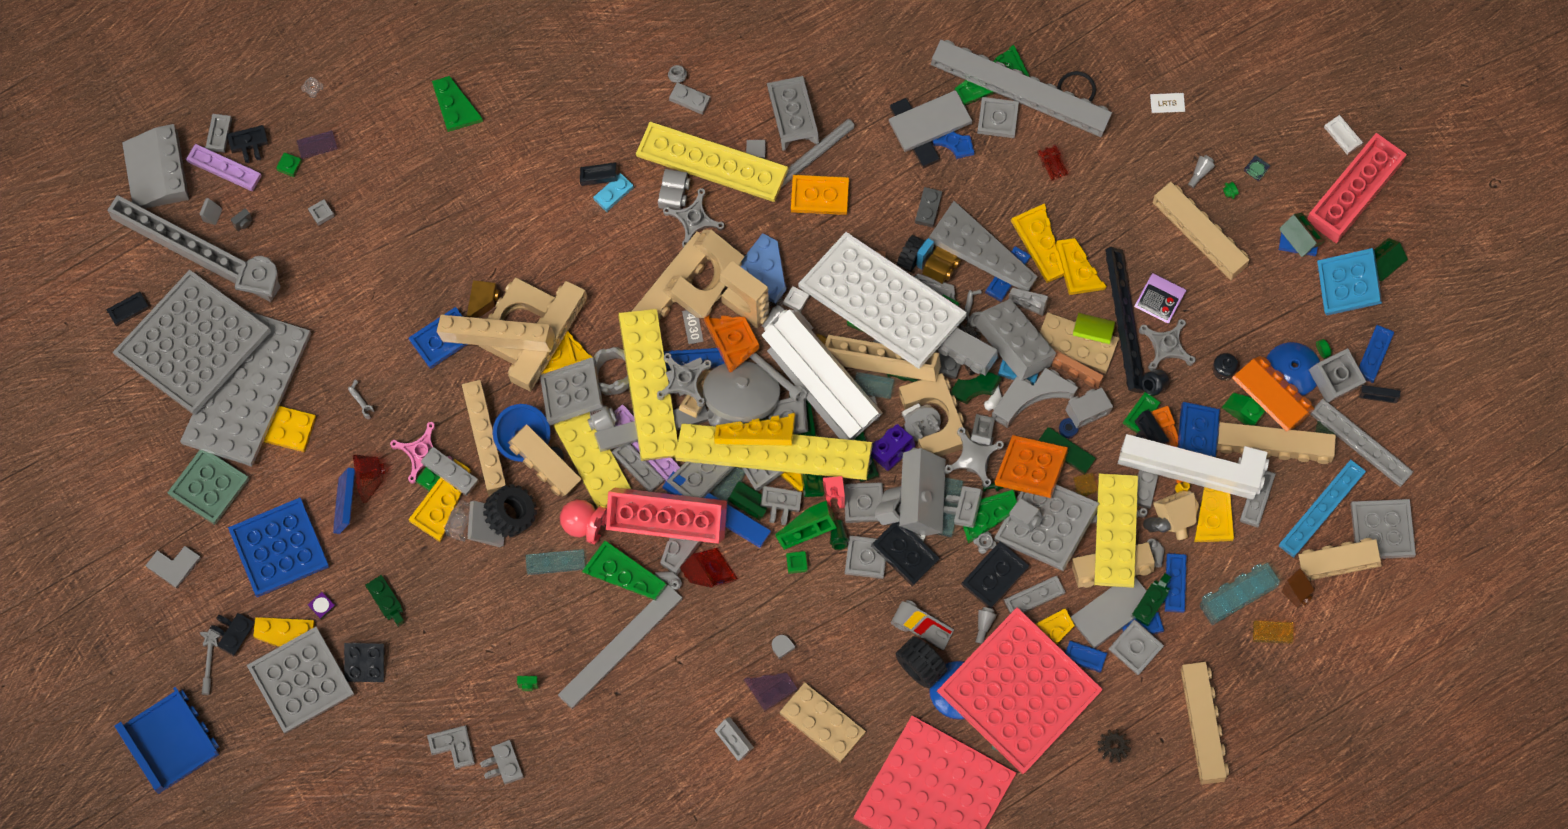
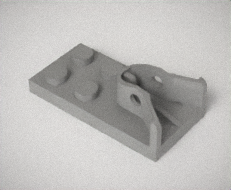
M803 76L767 83L781 139L782 151L786 150L792 141L806 139L819 144L818 131Z

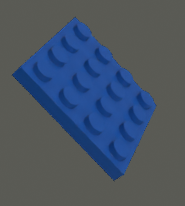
M301 498L228 527L256 597L329 568Z

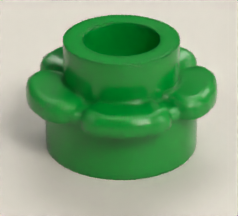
M1226 182L1224 184L1223 192L1227 198L1231 197V199H1234L1235 196L1239 195L1238 189L1233 182L1228 184Z

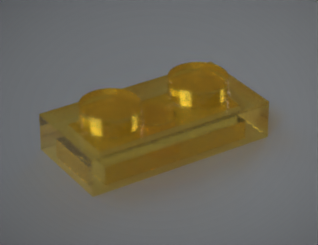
M1253 621V642L1292 644L1293 623Z

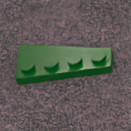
M1014 45L1003 54L997 56L993 61L995 63L1001 62L1011 70L1017 69L1023 75L1029 77ZM967 80L954 88L964 106L995 93Z
M607 541L602 543L582 570L584 574L655 601L667 586L665 582Z

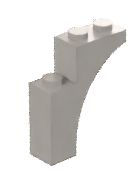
M1047 368L1044 369L1034 386L1031 385L1032 383L1028 379L1021 381L1016 377L992 412V418H995L996 422L1008 428L1016 416L1028 406L1050 398L1072 399L1076 396L1078 387L1073 381L1065 380L1060 377L1058 372Z

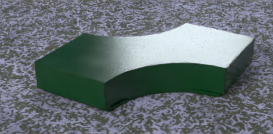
M988 372L986 376L980 374L970 380L958 379L950 395H954L956 400L968 404L971 399L978 395L986 394L992 396L1001 381V377Z

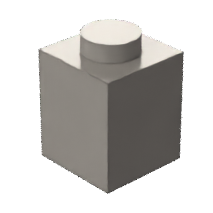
M1021 498L1009 513L1013 522L1030 532L1037 528L1042 520L1040 510Z

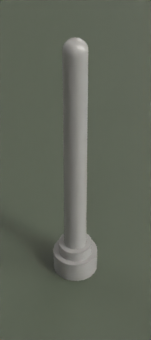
M757 353L750 356L755 363L789 391L792 400L800 403L806 398L807 391L801 386H794Z

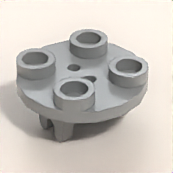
M926 404L905 415V431L913 437L914 441H918V439H922L940 430V415L931 405Z

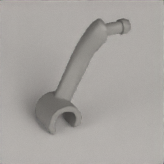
M980 289L977 291L969 290L964 310L967 312L964 319L967 320L968 325L973 295L981 294Z
M354 380L352 386L348 387V390L362 407L364 417L370 419L371 417L366 414V411L374 412L372 406L367 405L360 394L354 389L358 384V381Z

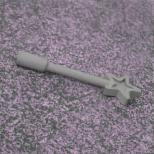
M209 629L208 632H200V635L205 638L203 646L206 647L208 645L202 695H210L213 645L217 647V639L221 637Z

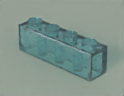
M1260 563L1251 569L1252 572L1247 575L1242 573L1235 578V582L1230 585L1225 583L1218 588V592L1214 594L1210 592L1202 597L1200 608L1211 625L1218 623L1278 588L1280 581L1268 563L1264 565Z

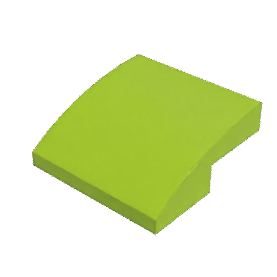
M1078 313L1073 336L1110 344L1115 321Z

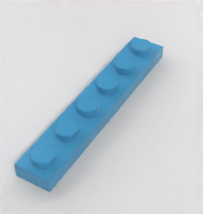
M1350 460L1280 542L1279 547L1294 558L1366 471Z

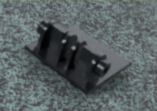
M344 643V677L347 682H384V643Z

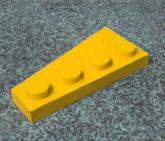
M1045 203L1013 217L1011 222L1046 283L1062 277L1064 270L1059 252L1056 249L1055 238L1050 228L1051 224L1047 217Z
M1204 487L1194 542L1233 541L1230 494Z

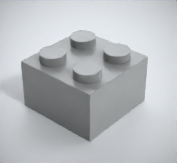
M1348 348L1309 369L1323 398L1328 403L1366 383Z

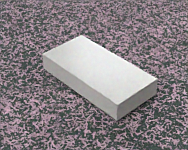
M1340 115L1324 126L1347 155L1363 144Z

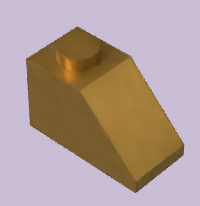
M473 280L467 317L480 318L494 308L495 301L499 300L500 294L496 283Z

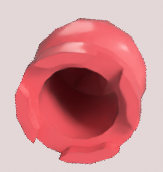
M579 499L564 505L560 513V525L564 531L573 537L581 538L586 536V542L594 545L599 541L601 535L598 532L601 525H606L607 508L599 506L596 510L591 503Z

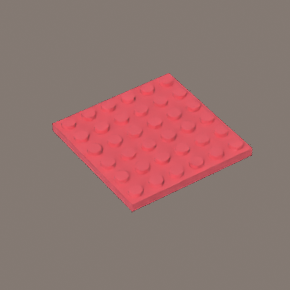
M1017 607L937 692L1018 771L1024 774L1103 689Z
M911 716L853 819L871 829H986L1013 781L1016 772L918 718Z

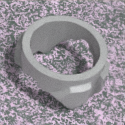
M618 347L599 350L594 355L597 373H599L601 366L610 359L618 358L625 361L624 350ZM628 374L624 379L617 380L611 385L599 382L601 393L615 395L626 391L629 388Z

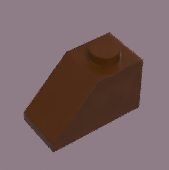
M1299 568L1286 581L1281 592L1299 608L1302 604L1306 606L1313 599L1311 595L1314 592V588L1303 570Z

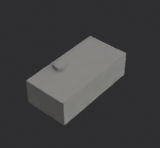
M922 448L903 452L899 526L926 536L942 533L945 485L944 468L946 459Z

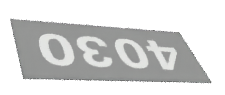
M687 310L682 311L688 344L703 342L699 318H696Z

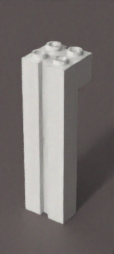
M784 310L778 316L779 321L775 324L772 322L765 327V332L762 336L848 437L855 439L883 413L813 333V327L799 311Z
M1126 434L1118 464L1253 500L1255 495L1260 494L1265 481L1263 476L1268 468L1269 459H1266L1267 452L1245 446L1242 458L1239 457L1238 463Z

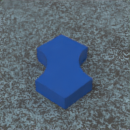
M951 132L932 140L933 146L948 148L953 152L956 159L974 155L969 135L962 136Z

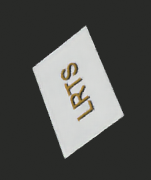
M1184 93L1150 94L1152 113L1185 112Z

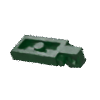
M1164 573L1159 582L1155 580L1151 583L1131 617L1146 626L1150 625L1169 594L1170 588L1167 586L1171 581V576Z
M380 575L365 584L384 617L388 621L393 618L398 627L405 622L400 615L403 612L402 606L383 576Z

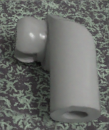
M1150 538L1147 543H1149L1153 555L1154 567L1159 568L1162 566L1164 548L1158 541Z

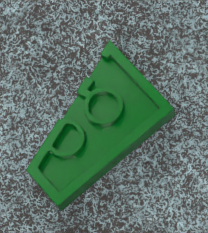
M1013 490L981 499L974 528L963 526L968 544L1010 516V511L1017 503Z

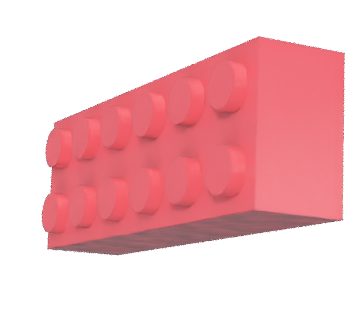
M1375 133L1312 209L1307 219L1315 229L1337 244L1400 168L1407 154L1378 133Z
M615 487L608 492L606 530L719 544L725 539L727 501Z

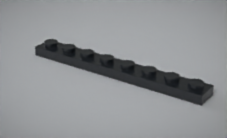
M1109 247L1105 249L1106 261L1117 318L1120 348L1124 361L1123 366L1127 379L1126 384L1128 391L1143 393L1145 391L1141 386V379L1144 374L1124 254L1121 249Z

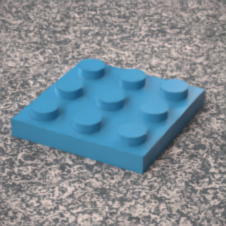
M1373 248L1317 261L1326 315L1382 304Z

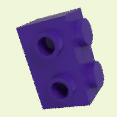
M896 424L893 428H889L880 440H876L872 444L871 455L876 462L889 471L903 458V452L910 451L916 446L913 437Z

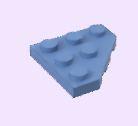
M762 233L741 261V268L768 287L769 301L776 304L786 291L778 241Z

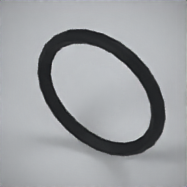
M1072 71L1063 75L1059 80L1057 89L1061 90V84L1067 77L1072 75L1085 77L1092 85V94L1088 100L1092 101L1094 99L1096 85L1088 74Z

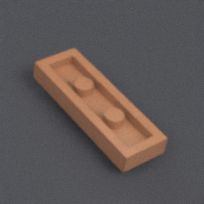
M1053 349L1056 352L1051 364L1053 367L1067 371L1071 377H1078L1084 380V383L1090 387H1100L1103 375Z

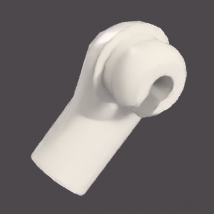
M999 385L989 400L984 403V407L988 411L994 410L1002 399Z

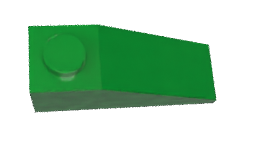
M827 500L811 506L776 533V538L783 550L836 529L834 513Z

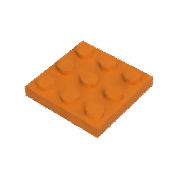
M1012 435L995 479V485L1051 498L1068 454V448Z

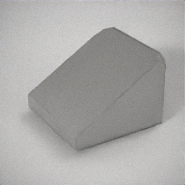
M206 198L200 211L203 222L216 225L222 208L209 198Z

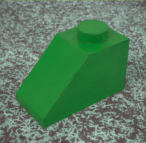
M1232 393L1222 406V409L1240 422L1251 426H1257L1266 412L1252 397Z

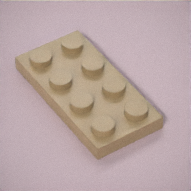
M1047 312L1040 334L1052 349L1088 368L1106 374L1119 338L1112 335L1110 344L1073 336L1076 322Z
M806 683L799 688L779 712L781 716L840 763L866 733L864 729Z

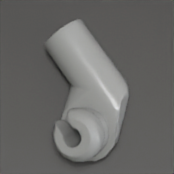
M655 572V576L665 581L672 589L676 590L681 587V579L674 572Z

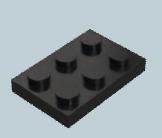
M895 522L871 544V547L913 587L940 558L912 531L899 526L900 522Z
M999 541L961 585L985 606L992 609L1029 569V565Z

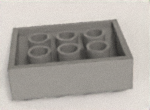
M174 124L153 128L122 142L132 203L146 209L189 200L179 136Z

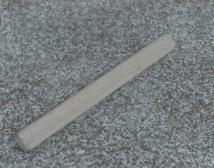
M847 119L821 140L819 144H816L788 167V172L781 187L793 178V175L800 173L854 128V123Z

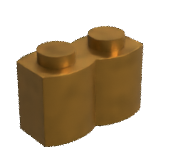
M937 246L927 260L922 274L943 284L945 280L951 278L953 268H958L961 259Z

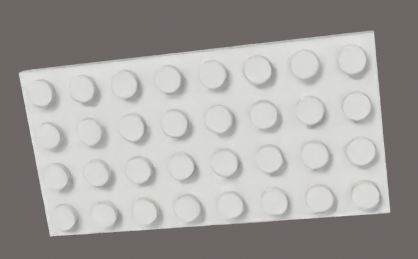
M847 232L842 235L798 283L800 289L918 369L924 365L967 314V312Z

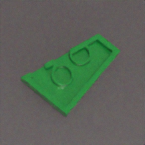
M450 76L432 81L447 132L483 122L482 117Z

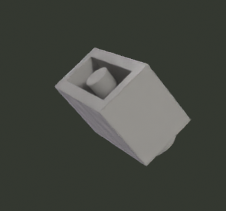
M1100 388L1097 390L1091 389L1080 398L1079 396L1073 397L1068 401L1069 403L1065 410L1076 428H1080L1109 415L1113 406L1104 390Z

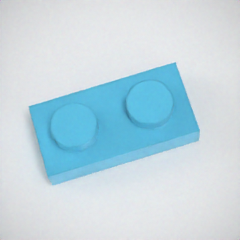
M620 173L617 181L610 182L593 198L607 212L626 196L634 186Z

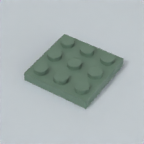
M199 450L167 493L184 506L216 525L249 481V477L214 454Z

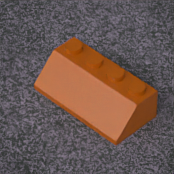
M1258 356L1252 359L1232 377L1286 432L1301 425L1315 409L1311 401L1300 395L1298 389L1293 384H1289L1284 379V375L1280 371L1275 370L1265 357Z

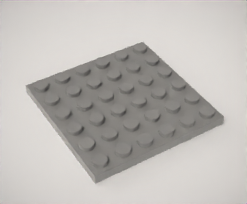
M189 270L113 351V354L195 415L268 336L271 330Z

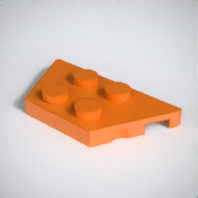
M710 315L704 317V322L729 372H733L759 349V343L745 317L721 316V319L710 318Z

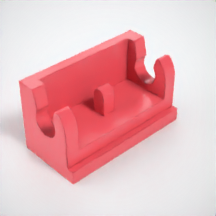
M842 476L823 478L824 494L829 506L831 507L830 500L836 498L839 509L845 508Z

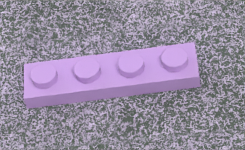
M197 144L194 145L186 158L188 163L252 192L261 178L259 172Z

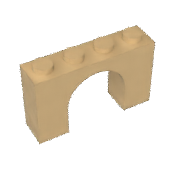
M703 230L693 244L712 261L714 276L711 283L706 288L699 290L682 276H672L663 290L664 293L696 318L708 316L714 302L721 297L722 290L726 286L720 282L721 272L731 261L741 267V261L745 257L712 230Z
M731 261L720 274V282L728 287L721 295L722 303L741 317H745L750 324L758 329L769 317L768 287Z
M515 277L513 282H509L504 297H500L497 301L496 310L494 313H490L487 319L504 320L509 313L519 309L528 310L540 317H544L548 304L554 301L555 297ZM479 345V347L512 364H515L518 360V354L521 350Z
M942 373L938 374L936 382L919 380L899 387L898 393L904 410L919 403L920 406L935 404L946 412L948 423L944 429L918 439L919 448L939 457L962 450V441L960 436L957 435V430L963 427L962 424L964 423L962 414L960 412L957 413L955 408L957 406L955 396L950 395L949 389L951 387L947 378L944 379ZM966 429L965 434L970 440L968 430Z

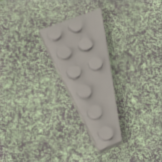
M955 201L952 202L929 236V239L934 241V245L1018 289L1030 291L1037 279V276Z

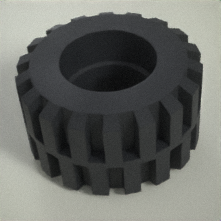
M514 484L505 485L487 498V502L483 507L486 509L483 511V516H487L485 522L490 524L489 528L491 530H496L495 534L499 535L502 533V537H514L529 528L535 521L536 517L534 516L537 514V510L534 508L537 506L536 502L532 501V495L529 496L527 494L528 490H522V486L518 485L515 487ZM504 503L514 508L516 519L507 515Z
M912 636L895 653L902 668L923 687L930 689L947 672L946 665L938 653L918 637Z

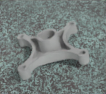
M703 188L698 190L696 200L689 207L681 210H673L669 207L663 209L665 216L671 215L682 223L685 229V239L682 242L683 248L692 236L701 229L708 227L717 228L719 231L724 229L723 222H716L705 214L702 207V199L705 196Z
M1180 319L1176 327L1168 332H1155L1146 325H1142L1139 328V333L1148 336L1154 346L1155 358L1148 366L1150 371L1155 370L1157 364L1167 358H1180L1186 361V364L1189 366L1195 362V357L1188 355L1183 350L1179 341L1180 330L1186 324L1183 319Z
M666 353L664 361L669 364L672 377L668 386L662 391L657 392V399L663 400L666 395L671 393H684L693 397L697 402V406H704V398L699 395L696 383L700 374L704 370L711 368V361L705 360L704 363L696 367H684L677 364L671 358V354Z
M960 427L957 430V435L960 436L962 441L961 456L954 464L947 465L944 468V472L949 474L956 469H968L980 477L984 487H989L991 480L987 478L985 472L987 458L992 452L1001 450L1004 444L1002 441H998L992 446L975 444L966 436L965 429Z

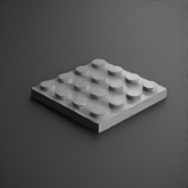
M1059 485L1055 486L1051 498L1021 491L1016 499L1017 502L1021 498L1038 508L1042 515L1040 525L1030 532L1013 522L1009 516L998 530L994 538L995 541H1000L1005 546L1064 571L1094 518L1099 503Z
M317 627L312 628L247 665L284 734L354 696L352 689Z

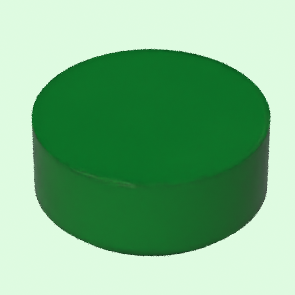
M1325 339L1316 341V348L1323 359L1330 357L1331 349Z

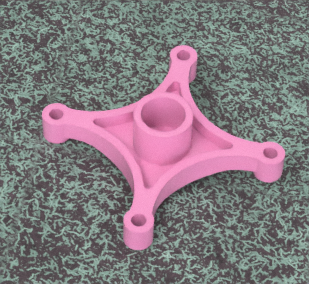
M433 422L427 423L424 435L415 442L399 443L396 440H392L390 443L392 449L404 451L411 459L412 472L408 477L411 484L416 483L418 472L425 467L421 460L433 447L431 443V434L435 429Z

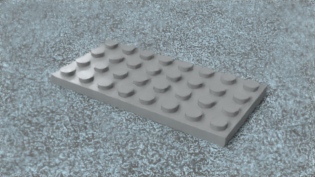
M247 311L268 326L271 332L195 415L192 414L180 442L183 445L253 466L311 336V332L304 328Z

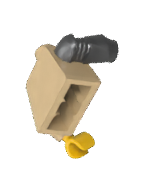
M1187 482L1178 483L1175 486L1177 493L1153 502L1158 517L1146 518L1143 522V527L1149 532H1175L1177 540L1188 538L1186 528L1196 523L1199 507L1194 493L1188 491L1190 484Z

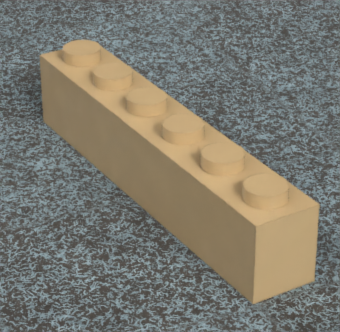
M1170 182L1154 195L1153 204L1230 280L1234 279L1248 266V255L1243 250H1239L1235 246V242L1230 237H1226L1222 233L1221 228L1217 224H1213L1209 220L1208 215L1204 211H1200L1196 207L1195 202L1183 194L1179 186Z
M699 232L693 235L632 312L657 309L658 320L661 317L667 316L670 306L673 303H677L663 292L672 276H682L692 284V279L696 274L699 275L703 271L704 264L708 260L711 261L709 257L693 245L700 235Z
M567 281L558 288L554 301L548 304L546 314L537 323L547 324L552 328L555 334L551 352L521 349L518 354V360L515 364L511 365L508 371V376L512 383L530 392L532 391L588 297L584 289Z
M441 315L437 328V333L443 342L551 352L555 338L552 328L547 324Z
M828 335L825 347L844 367L936 382L941 368L939 353L935 352L918 369L881 343Z
M481 380L462 384L487 492L491 496L499 488L505 486L506 482L498 449L493 440V429Z
M1220 422L1216 450H1220L1225 454L1238 452L1242 455L1246 446L1267 452L1266 458L1275 456L1282 460L1294 458L1301 462L1312 460L1320 464H1328L1334 458L1336 435L1297 430L1286 432L1284 429Z
M1206 662L1182 665L1181 676L1200 784L1224 782L1226 775H1229L1228 764H1224L1225 747L1224 744L1220 743L1219 738L1222 737V730L1216 721L1219 715L1217 706L1213 704V698H1215L1214 687H1210L1209 682L1212 679L1211 669L1207 668Z

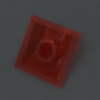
M356 454L353 455L358 493L362 502L367 503L383 482L382 475L386 474L384 463H380L378 457Z
M718 548L692 554L680 566L685 578L690 583L713 588L738 579Z

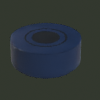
M1066 418L1059 425V433L1065 438H1073L1077 434L1078 428H1076L1071 418Z

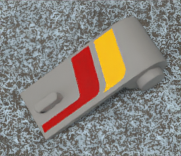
M906 600V602L902 601L891 624L902 631H911L932 645L944 650L954 629L918 609L914 602Z

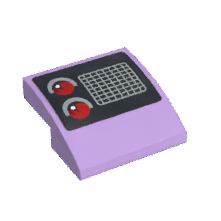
M1152 273L1134 307L1169 324L1187 290Z

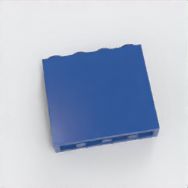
M176 687L173 688L175 692L125 724L119 722L114 726L158 794L219 755L216 750L219 746L214 738L209 739L206 733L209 730L204 722H198L196 719L199 716L193 706L189 707L187 705L188 697L183 690L179 692Z

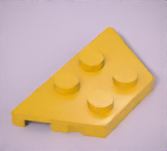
M567 331L541 375L589 359L592 356Z

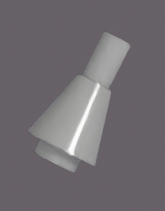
M1204 155V157L1199 156L1194 175L1189 181L1188 186L1194 188L1198 181L1215 167L1212 158Z
M983 607L982 610H978L979 631L976 643L982 644L984 642L986 632H988L997 616L994 614L993 609Z

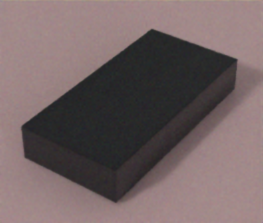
M616 162L580 167L581 186L614 182L618 179V165Z
M139 291L106 310L117 327L150 308Z
M1362 385L1359 391V398L1397 403L1401 390Z

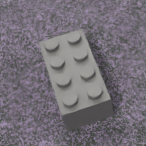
M1011 298L981 312L976 327L993 348L997 349L998 354L1021 381L1051 366L1056 352Z

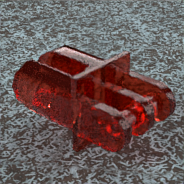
M1055 144L1051 148L1046 147L1043 151H1037L1043 164L1042 167L1046 168L1051 181H1054L1055 177L1057 179L1061 178L1062 174L1063 176L1068 175V171L1061 159V152H1059Z

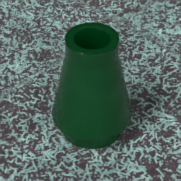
M835 520L837 528L831 530L830 545L835 550H842L847 547L849 540L843 526V521Z

